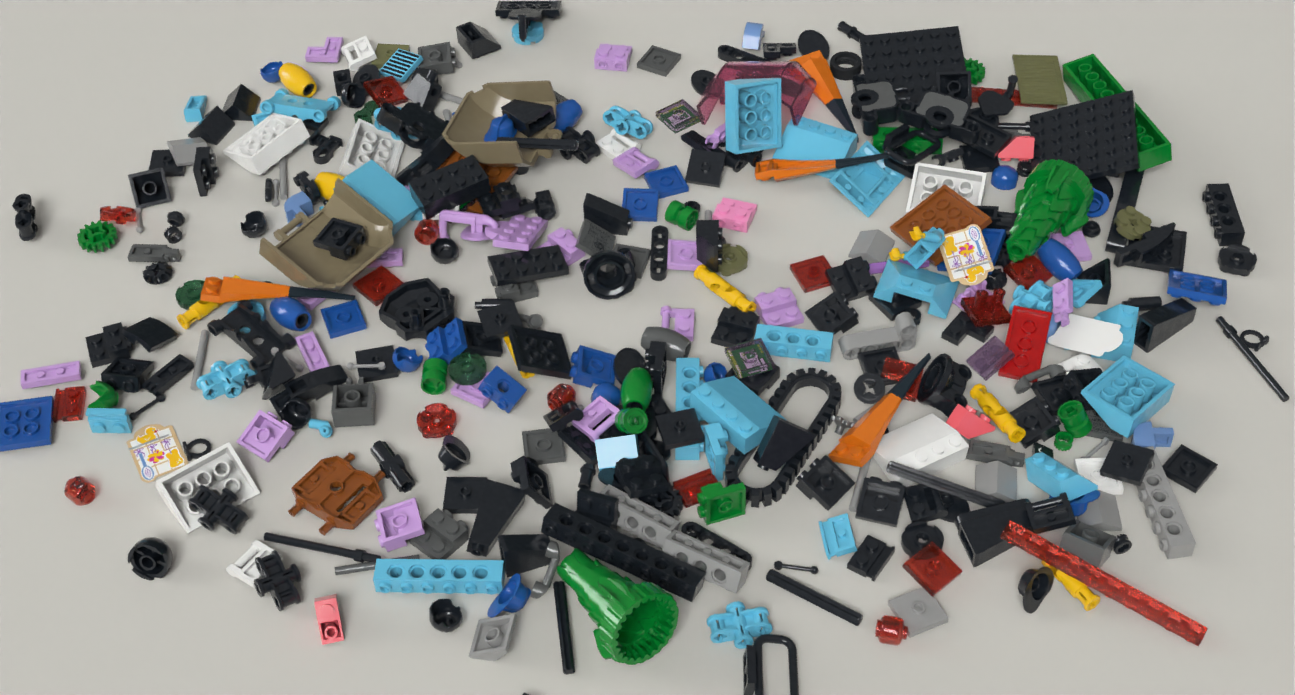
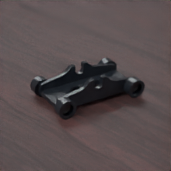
M240 300L237 302L235 310L221 320H212L207 324V327L214 336L224 332L253 357L250 360V364L254 370L272 361L274 355L271 354V349L273 347L278 348L279 352L282 353L296 345L295 339L289 333L281 337L266 319L262 321L259 313L252 312L253 306L249 300ZM248 327L251 330L249 333L243 334L240 332V329ZM255 338H262L264 340L259 345L253 343Z

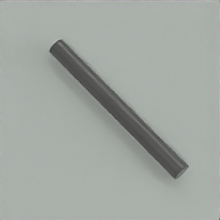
M418 554L391 559H420ZM365 562L335 567V575L375 570L376 563Z

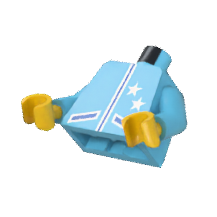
M919 226L913 227L914 231H909L913 241L918 242L908 252L904 251L902 254L899 248L892 249L889 252L891 260L898 261L903 259V261H908L917 270L946 240L944 231L941 228L932 227L928 232L924 231L922 233Z

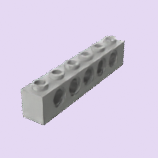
M1153 446L1144 447L1154 450L1155 455L1141 486H1134L1138 489L1139 500L1144 503L1146 516L1152 522L1153 533L1158 536L1160 549L1162 552L1164 551L1167 559L1192 556L1196 542Z

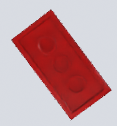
M1013 306L998 376L1019 380L1023 375L1040 369L1052 317L1051 312ZM1035 379V380L1030 381V382H1031V383L1037 382L1038 379Z

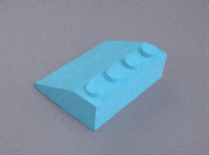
M781 78L725 81L727 151L734 154H742L782 147Z
M794 115L782 135V147L776 148L772 159L830 160L851 158L857 150L858 134ZM840 169L821 172L816 175L831 179Z
M372 159L342 180L392 221L393 236L420 210L411 197V192Z
M1123 355L1081 391V394L1112 430L1129 438L1139 424L1147 422L1169 402L1175 384Z
M735 376L705 382L690 393V408H694L695 412L708 424L720 422L722 429L727 431L728 441L744 455L761 443L774 415L785 419Z

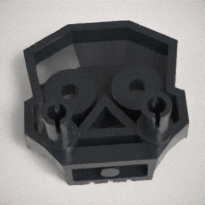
M429 278L408 281L385 296L379 309V317L387 327L396 330L397 335L405 341L413 338H423L426 340L428 334L437 326L445 328L454 319L455 297L450 294L448 288L439 289Z

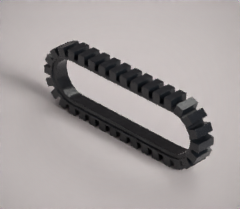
M803 368L796 370V375L791 372L787 375L786 380H782L780 388L777 387L774 396H771L768 405L780 414L792 395L802 387H818L828 395L827 401L808 428L815 435L814 438L785 463L770 485L763 488H752L745 485L746 505L751 501V507L759 508V502L762 501L764 507L772 505V500L778 502L782 499V493L786 495L789 485L793 484L795 477L800 473V468L804 467L806 459L808 460L811 456V451L815 450L817 442L819 443L822 439V434L826 433L828 426L833 422L830 420L831 415L837 416L840 409L841 386L839 382L836 383L837 378L832 374L827 377V371L822 369L818 374L815 373L816 368H808V373H805ZM758 446L745 455L737 448L734 450V455L730 456L725 468L726 487L742 483L738 476Z

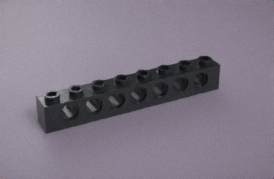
M555 503L543 517L541 533L571 547L578 548L584 553L649 583L652 582L662 589L690 602H693L703 587L705 571Z

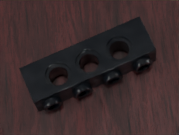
M1229 183L1207 184L1206 190L1202 193V200L1206 203V213L1209 214L1210 225L1214 228V238L1217 239L1219 246H1229L1230 244L1242 245L1245 231Z

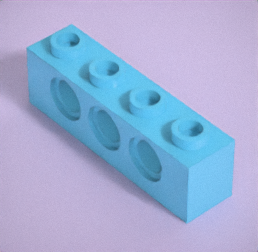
M757 324L754 345L761 343L767 355L830 362L834 333Z

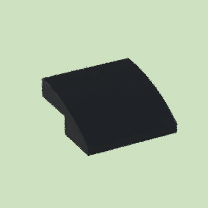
M152 317L129 326L121 332L133 345L140 343L149 353L176 340L179 335L171 327Z

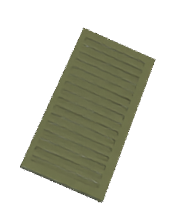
M1012 55L1015 75L1018 77L1017 85L1021 104H1068L1057 56Z

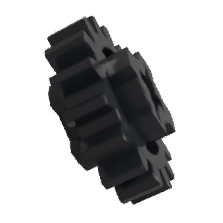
M672 485L669 487V491L638 497V500L673 518L674 515L679 517L680 511L683 510V497L679 495V490L673 491Z

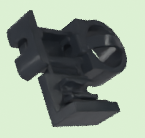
M316 130L309 137L310 145L318 146L313 151V159L317 164L328 163L334 156L333 152L340 146L343 147L341 138L330 135L329 138L320 134V130Z

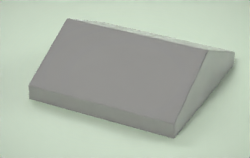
M201 137L167 141L177 166L194 164L196 148L208 147L207 142Z
M879 229L860 231L848 257L856 258L861 256L863 261L867 260L868 263L885 262L895 244V240Z
M1000 461L976 465L975 490L1002 499L1005 502L1017 500V469Z
M1098 490L1100 492L1099 498L1089 502L1087 510L1082 515L1077 516V520L1101 531H1122L1115 495Z
M509 614L478 620L469 657L472 659L496 661L505 655L509 649L517 615Z

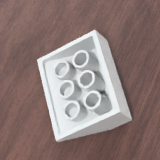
M272 113L224 149L223 152L250 173L262 175L271 166L278 164L285 155L292 153L294 148L305 143V140L310 135L302 119Z
M358 118L351 132L338 174L346 177L372 159L395 178L405 143L402 140L393 139L391 132L378 130L375 125Z
M918 162L915 164L906 213L910 212L944 184L974 206H981L987 173Z
M931 413L884 434L872 457L890 481L900 482L903 486L907 487L915 482L888 473L886 469L890 461L933 475L965 460L969 445L957 430Z
M230 442L156 481L157 491L187 534L202 526L198 519L203 517L204 514L194 509L188 503V499L193 498L199 491L200 485L208 487L219 496L223 493V488L231 490L239 498L237 502L232 503L235 507L260 494Z

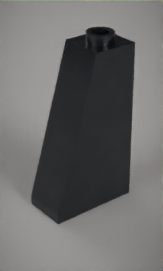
M1180 298L1139 315L1134 344L1146 353L1150 352L1192 323L1197 308L1185 299Z
M487 479L467 545V552L475 556L487 557L498 541V536L503 534L524 503L526 495L520 488Z
M1022 507L961 521L958 536L973 567H977L1033 537L1034 533L1026 509Z

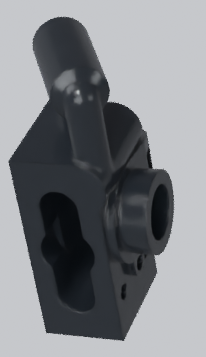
M550 191L535 192L536 198L533 202H535L536 209H534V212L538 217L549 221L556 214Z

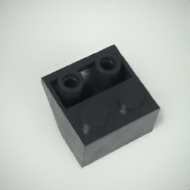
M467 22L456 27L458 43L472 59L501 49V45L481 26Z
M697 220V260L713 272H718V265H722V254H719V252H723V241L719 240L722 239V228H719V220Z

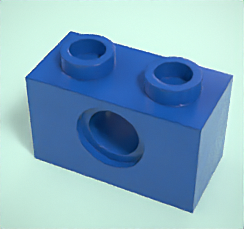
M497 365L478 388L485 397L490 398L500 409L505 410L507 413L512 410L527 391L525 387Z

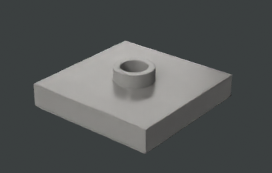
M927 586L888 601V606L909 638L948 622L947 615Z

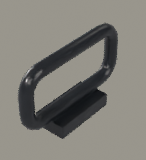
M904 123L886 135L882 150L886 151L887 156L906 166H913L940 149L941 141L939 139L928 136L923 130H912L909 132L910 126ZM916 136L922 137L934 144L911 159L904 158L893 151Z
M764 634L757 637L754 645H746L743 655L744 695H753L754 692L755 695H764L762 645L764 643L782 644L787 647L790 695H799L797 649L795 643L790 638L782 635Z

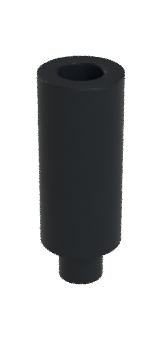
M1160 296L1129 298L1128 301H1122V304L1139 307V311H1148L1162 306V300Z
M482 299L481 302H475V309L483 310L510 302L512 299Z

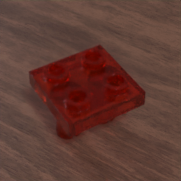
M995 288L993 295H989L986 290H981V292L977 290L976 297L961 299V306L976 327L1010 323L1011 315L1003 305L1006 291L1002 288H998V290Z

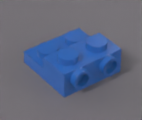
M457 317L448 323L445 328L437 326L426 337L427 343L425 348L430 355L428 359L439 358L448 365L467 348L463 323Z
M580 345L578 350L573 352L571 356V363H574L569 374L570 377H573L572 383L589 388L592 387L593 383L599 385L600 383L607 382L614 385L613 363L616 355Z

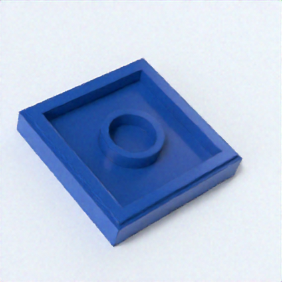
M677 165L644 173V179L649 189H659V199L689 191V187Z
M624 188L622 207L630 210V218H633V221L657 222L659 189Z
M357 299L320 309L330 339L367 329Z

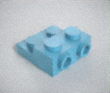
M718 422L704 425V452L715 482L723 480V472L726 468L725 458L728 454L727 444L725 443L728 441V434L726 429L723 430L721 423Z

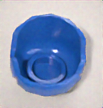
M279 61L270 62L265 65L263 69H260L262 78L269 83L280 81L278 72L283 63Z
M1001 165L993 170L991 184L995 188L1011 190L1016 187L1018 173L1015 168L1009 165Z
M398 347L393 351L392 360L400 371L410 373L419 368L423 362V356L420 355L418 357L415 349L409 350L405 347Z
M713 362L704 370V381L708 382L725 378L728 372L722 364Z
M600 383L594 388L591 395V403L601 396L612 405L618 406L621 402V391L611 383Z

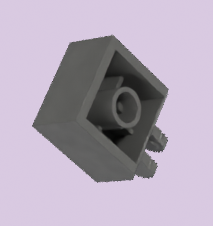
M359 377L358 384H353L352 378H347L346 384L333 385L331 413L334 427L374 425L376 404L374 383H365L364 377Z
M1076 519V524L1069 526L1064 532L1057 554L1067 561L1079 563L1085 569L1097 572L1110 557L1116 536Z

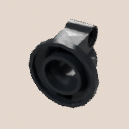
M622 248L617 251L612 249L603 250L579 264L584 284L588 291L598 298L606 300L617 299L625 295L633 286L635 280L634 268L636 265L630 248ZM605 264L615 265V268L610 272H604L600 269Z
M945 353L940 354L930 363L922 376L917 390L918 402L940 410L948 418L957 404L966 407L968 402L963 393L966 388V382L972 377L970 368L964 364L956 363L951 356Z

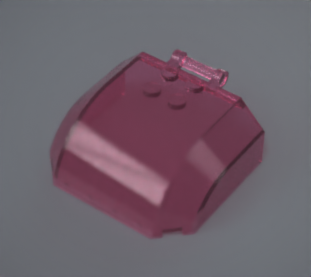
M729 61L722 66L708 83L696 107L701 124L705 125L719 98L720 104L725 105V81L781 78V103L790 109L793 124L798 126L817 83L797 61Z

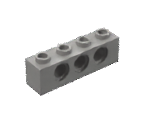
M610 484L600 492L601 494L619 499L617 526L646 540L657 548L663 550L665 538L674 529H679L680 521L636 498L630 499L627 493Z
M675 529L665 538L662 552L705 571L706 581L734 593H737L745 584L750 562Z

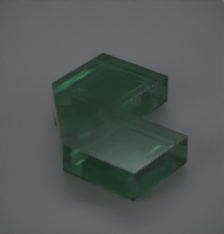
M385 99L368 101L362 110H358L354 114L355 124L358 118L373 124L371 116H374V111L377 108L382 107Z

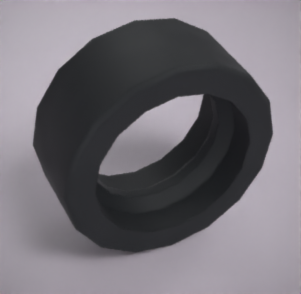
M844 51L838 52L831 57L830 70L834 78L847 81L852 80L854 75L861 73L862 61L857 54ZM841 64H849V65H852L853 67L843 68V67H840V66H838V65H841Z

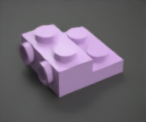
M600 44L594 57L595 69L627 72L632 54V46Z
M562 227L547 235L548 241L537 247L559 245L568 266L585 256V252L575 247L577 239L572 231L569 229L565 230Z
M779 287L774 292L768 294L761 292L755 297L756 311L765 325L791 327L804 323V316L797 307V299L790 288L784 289Z
M259 410L237 440V443L266 462H269L279 447L285 448L295 432L291 430L293 426L285 420L279 422L277 420L278 417L270 411L266 414Z
M416 498L376 510L377 519L374 522L377 531L381 533L378 536L381 548L385 547L387 552L407 546L406 540L425 534Z

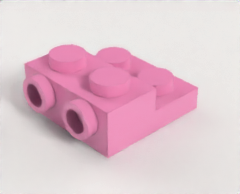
M723 197L721 203L716 206L713 220H719V227L747 233L757 211V204Z

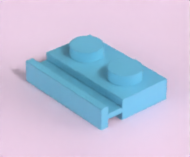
M87 408L86 416H88L92 433L121 434L131 433L133 429L130 417L126 413L127 409Z
M847 513L829 518L826 522H818L828 560L835 555L839 557L857 551Z

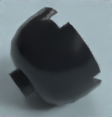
M148 537L138 541L128 553V563L131 562L133 566L132 571L146 580H154V577L162 578L171 567L173 559L172 551L168 544L156 537Z

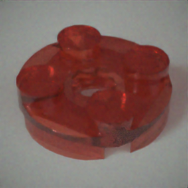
M104 206L100 208V221L115 220L116 224H126L127 221H136V211L133 208L117 206V208L112 209L111 206Z
M442 403L430 404L425 407L422 413L419 412L417 415L418 430L426 439L452 435L457 425L455 411L447 408V405Z

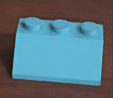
M1118 304L1097 314V316L1101 317V321L1121 325L1119 331L1123 334V341L1115 350L1104 352L1100 357L1090 355L1091 357L1117 361L1125 355L1131 359L1139 307Z
M1043 452L1035 453L1033 456L1025 459L1028 481L1052 497L1060 496V493L1066 492L1070 501L1098 489V485Z

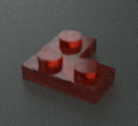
M886 357L881 376L900 381L917 364ZM923 370L903 398L904 400L916 402Z

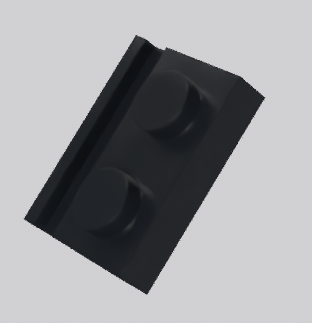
M521 197V203H519L520 210L498 216L505 219L534 210L536 205L532 200Z
M867 535L847 563V569L865 578L869 577L874 582L894 554L895 547H888L886 543Z

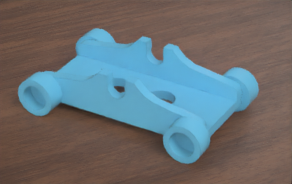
M280 88L272 98L260 104V110L264 114L274 112L290 117L297 115L298 119H302V121L313 119L315 122L320 123L326 119L327 111H335L341 106V101L336 96H331L327 100L289 95L288 90Z

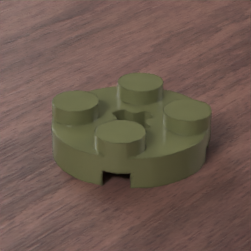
M1132 206L1121 209L1114 218V224L1116 222L1118 226L1116 228L1118 233L1129 240L1134 241L1135 238L1142 240L1143 233L1151 230V219Z
M723 244V252H719V254H722V265H718V271L723 276H731L747 268L748 253L742 246L736 245L734 247L730 246L731 244Z

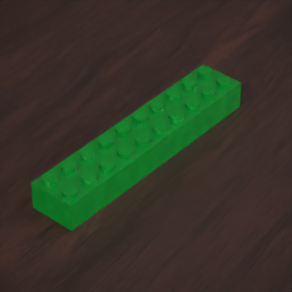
M1094 54L1062 64L1064 82L1081 102L1126 92ZM1135 102L1140 168L1137 171L1140 172L1171 161L1172 153L1169 140Z

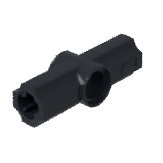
M385 441L375 442L370 451L379 463L381 471L385 473V478H390L399 492L406 493L410 491L415 482L406 470L400 455H395Z

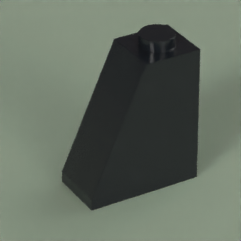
M514 99L501 107L502 114L508 115V118L513 121L514 128L528 138L556 121L553 107L550 105Z
M586 193L583 203L584 220L588 219L611 234L627 236L628 230L632 229L633 218H630V210L593 194Z
M774 415L753 459L758 463L757 466L765 471L769 469L777 471L807 445L815 435L803 427Z
M521 534L498 536L501 560H504L507 578L516 573L521 574L549 565L551 558L545 556L550 543L548 535Z

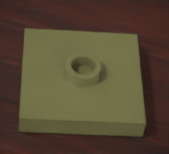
M378 43L375 50L377 59L373 60L371 64L381 69L398 48L410 52V45Z

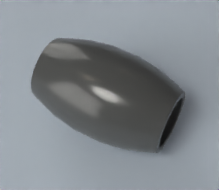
M647 327L641 338V347L645 350L650 348L651 341L666 342L668 361H676V358H687L691 349V341L674 330L664 327Z

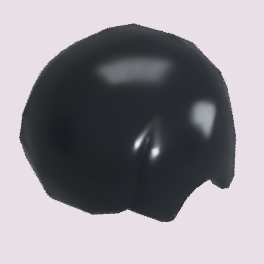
M350 82L345 84L341 90L340 97L343 104L349 108L362 107L366 99L365 89L358 86L357 83Z
M252 211L246 214L245 223L241 222V231L243 235L249 238L261 236L266 231L268 224L264 213L261 211Z
M437 238L430 245L431 256L440 264L451 263L458 255V246L449 238Z
M299 397L291 398L280 409L281 421L285 420L293 426L291 429L303 428L312 416L311 406L306 400Z
M438 599L432 602L429 608L430 623L441 632H452L460 626L463 620L461 609L459 606L455 607L450 599Z

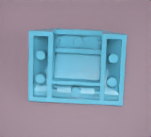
M866 141L851 158L881 153ZM884 159L841 168L829 182L869 217L905 176L885 166Z
M888 259L873 297L892 302L895 293L926 301L930 303L928 314L946 319L959 281L951 282L948 276L921 268L916 270L911 265Z

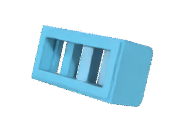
M206 95L191 96L184 109L186 122H199L202 120L207 102Z

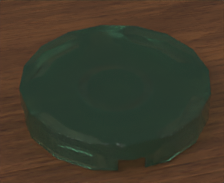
M191 280L185 282L184 286L179 287L175 293L177 304L181 308L189 310L191 305L200 300L205 281Z
M463 353L450 361L448 373L451 380L456 384L473 385L483 380L486 376L487 363L479 354L470 355V353Z

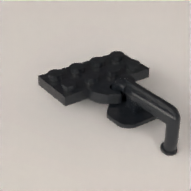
M561 0L498 1L495 13L496 16H500L502 19L518 20L519 38L522 42H525L530 21L538 20L543 16L548 18L560 16L562 3Z
M1016 75L1008 77V87L1003 95L992 90L984 91L978 97L980 107L970 109L968 119L978 122L981 125V131L977 143L964 144L993 159L1012 138V134L998 128V116L1008 115L1014 107L1011 98L1018 81Z
M657 392L652 394L651 402L645 411L648 418L647 427L643 432L638 433L639 455L646 454L656 457L662 466L661 473L670 487L671 483L669 481V470L666 460L670 458L671 451L670 449L665 450L662 441L654 439L657 436L655 416L672 412ZM622 404L615 406L619 410L623 409ZM610 413L608 416H606V417H605L600 423H598L592 430H595L599 425H601V424H602L607 418H609L612 414ZM614 423L599 436V439L633 434L620 432Z

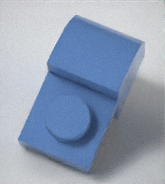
M746 23L742 48L760 50L761 40L765 35V31H763L764 24Z
M303 191L288 198L284 204L288 223L299 212H303L306 216L314 214L312 201Z
M1151 421L1141 423L1134 430L1131 444L1140 447L1153 446L1154 449L1156 447H1171L1174 436L1173 428H1152Z

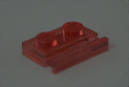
M85 386L65 388V390L56 389L52 415L54 423H57V420H63V422L83 420L86 398Z
M709 468L674 481L673 488L679 490V495L683 497V505L685 508L699 503L697 493H701V487L717 483L718 481Z

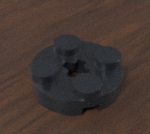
M301 171L293 177L296 186L300 187L301 191L311 199L312 205L321 202L318 199L321 195L313 179L310 181L307 178L309 174L306 171Z
M1230 244L1227 248L1223 247L1220 249L1217 261L1220 265V270L1224 273L1248 276L1255 268L1257 256L1255 253L1253 255L1247 246Z
M918 521L909 524L905 528L901 536V546L911 560H930L941 554L944 536L938 527L934 525L933 528L927 525L928 522ZM919 538H922L923 541L927 540V542L920 543Z

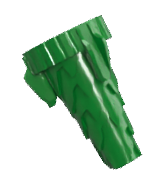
M1059 159L1045 160L1039 163L1027 177L1024 183L1025 188L1018 190L1016 194L1014 213H1017V218L1009 232L1011 235L1005 242L1007 243V251L1011 261L1017 262L1025 257L1033 256L1040 245H1043L1053 233L1056 234L1060 227L1062 235L1067 237L1088 222L1087 213L1094 199V191L1089 178L1077 166Z
M574 548V551L563 559L561 565L557 566V574L576 592L579 603L597 625L598 629H595L593 633L597 648L604 659L612 658L615 662L627 665L643 663L647 659H651L655 654H658L672 637L677 626L679 610L673 596L665 592L658 585L652 582L635 584L627 576L623 578L617 572L601 564L596 558L593 561L578 548Z

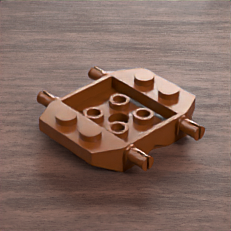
M348 453L343 459L339 456L321 459L291 488L296 504L288 512L291 516L295 517L300 510L306 509L324 520L326 523L319 528V532L324 536L334 527L354 530L383 501V495L378 483L386 475L381 470L375 476H371L365 471L356 470L350 464L355 459V456L351 453ZM365 486L366 488L357 495L358 491ZM341 487L338 491H332L333 488ZM357 495L341 512H338L350 498Z

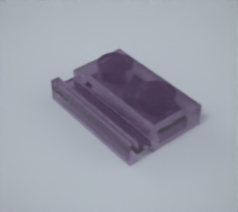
M993 336L970 356L966 362L979 376L987 381L1015 355L1001 340Z

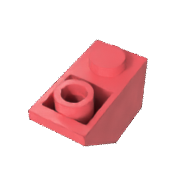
M1015 136L1000 151L997 157L1001 158V161H1011V158H1019L1018 161L1024 160L1025 162L1027 160L1028 162L1029 159L1034 158V136Z
M957 404L945 422L967 439L992 432L996 428L990 423L991 419L982 413L978 416L976 414L977 410L969 405L963 407Z
M337 595L315 598L314 604L322 645L343 641L344 635Z

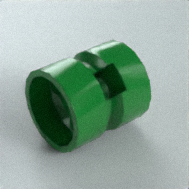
M674 200L667 207L665 220L671 224L678 225V227L690 231L698 220L699 212L690 206Z
M430 358L424 362L421 389L427 394L438 395L445 391L448 364L444 360Z
M1076 400L1068 401L1058 409V416L1066 432H1069L1073 438L1084 437L1091 431L1092 423L1081 402Z
M623 408L615 416L617 429L626 434L641 433L648 424L647 415L640 408Z

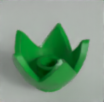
M96 381V384L89 386L100 397L89 404L88 408H113L117 406L119 395L112 386L102 381Z

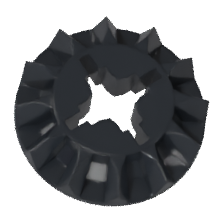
M159 261L156 264L152 263L151 266H146V270L143 271V278L149 284H162L171 278L173 270L167 262L161 263Z
M994 268L992 275L988 274L985 279L987 281L986 289L999 290L1007 283L1006 273L1002 272L1001 268Z
M865 373L855 381L854 393L857 399L864 404H874L884 396L885 383L879 375ZM864 383L869 386L875 384L873 388L875 395L871 392L865 393L866 387Z

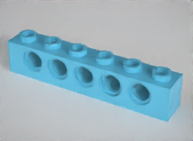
M676 358V411L691 409L690 393L703 384V380H700V377H703V366H700V358ZM696 413L699 423L700 421H704V419ZM700 425L704 434V425ZM704 442L675 448V460H700V452H704Z
M376 559L373 581L376 592L481 593L494 595L499 594L504 589L505 566L504 560Z

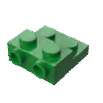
M721 482L708 484L701 487V493H697V499L700 506H697V512L699 517L704 519L706 525L745 515L746 487L743 482L724 488Z

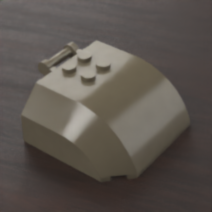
M551 81L486 83L482 85L483 89L475 93L473 91L466 93L442 133L443 138L464 157L474 155L480 164L493 167H534L539 156L551 158L553 150L519 148L517 141L484 142V137L490 128L492 120L503 116L501 107L514 99L550 105L553 107L556 119L557 100ZM555 121L529 138L561 139L563 133L559 129H554ZM518 130L516 135L514 136L518 138H528L526 135H524Z
M338 178L335 181L334 194L323 209L311 218L303 212L297 213L292 221L273 233L274 237L281 241L279 244L274 246L264 237L260 240L259 254L298 285L335 292L342 289L393 246V223ZM332 218L358 224L364 228L366 235L365 243L363 245L360 244L356 248L355 255L347 260L333 257L330 251L315 247L313 244V240ZM303 223V225H301L298 229L292 232L289 236L287 235V233L290 232L293 228H295L298 224Z

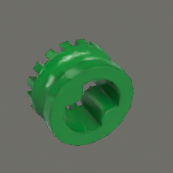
M1066 431L1058 432L1054 440L1056 449L1058 448V450L1061 449L1062 451H1069L1071 449L1073 436Z

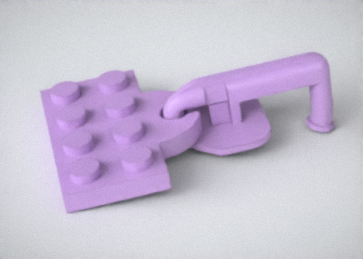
M447 209L442 210L439 214V238L450 237L447 234V221L471 224L462 231V239L472 241L493 239V247L529 251L548 227V220H544L541 217L529 218L521 214L514 215L509 221H495L492 217L485 214Z

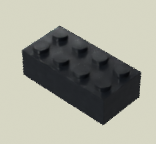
M470 155L408 182L411 197L424 214L426 220L439 214L444 209H453L458 205L491 192L489 177L474 155Z

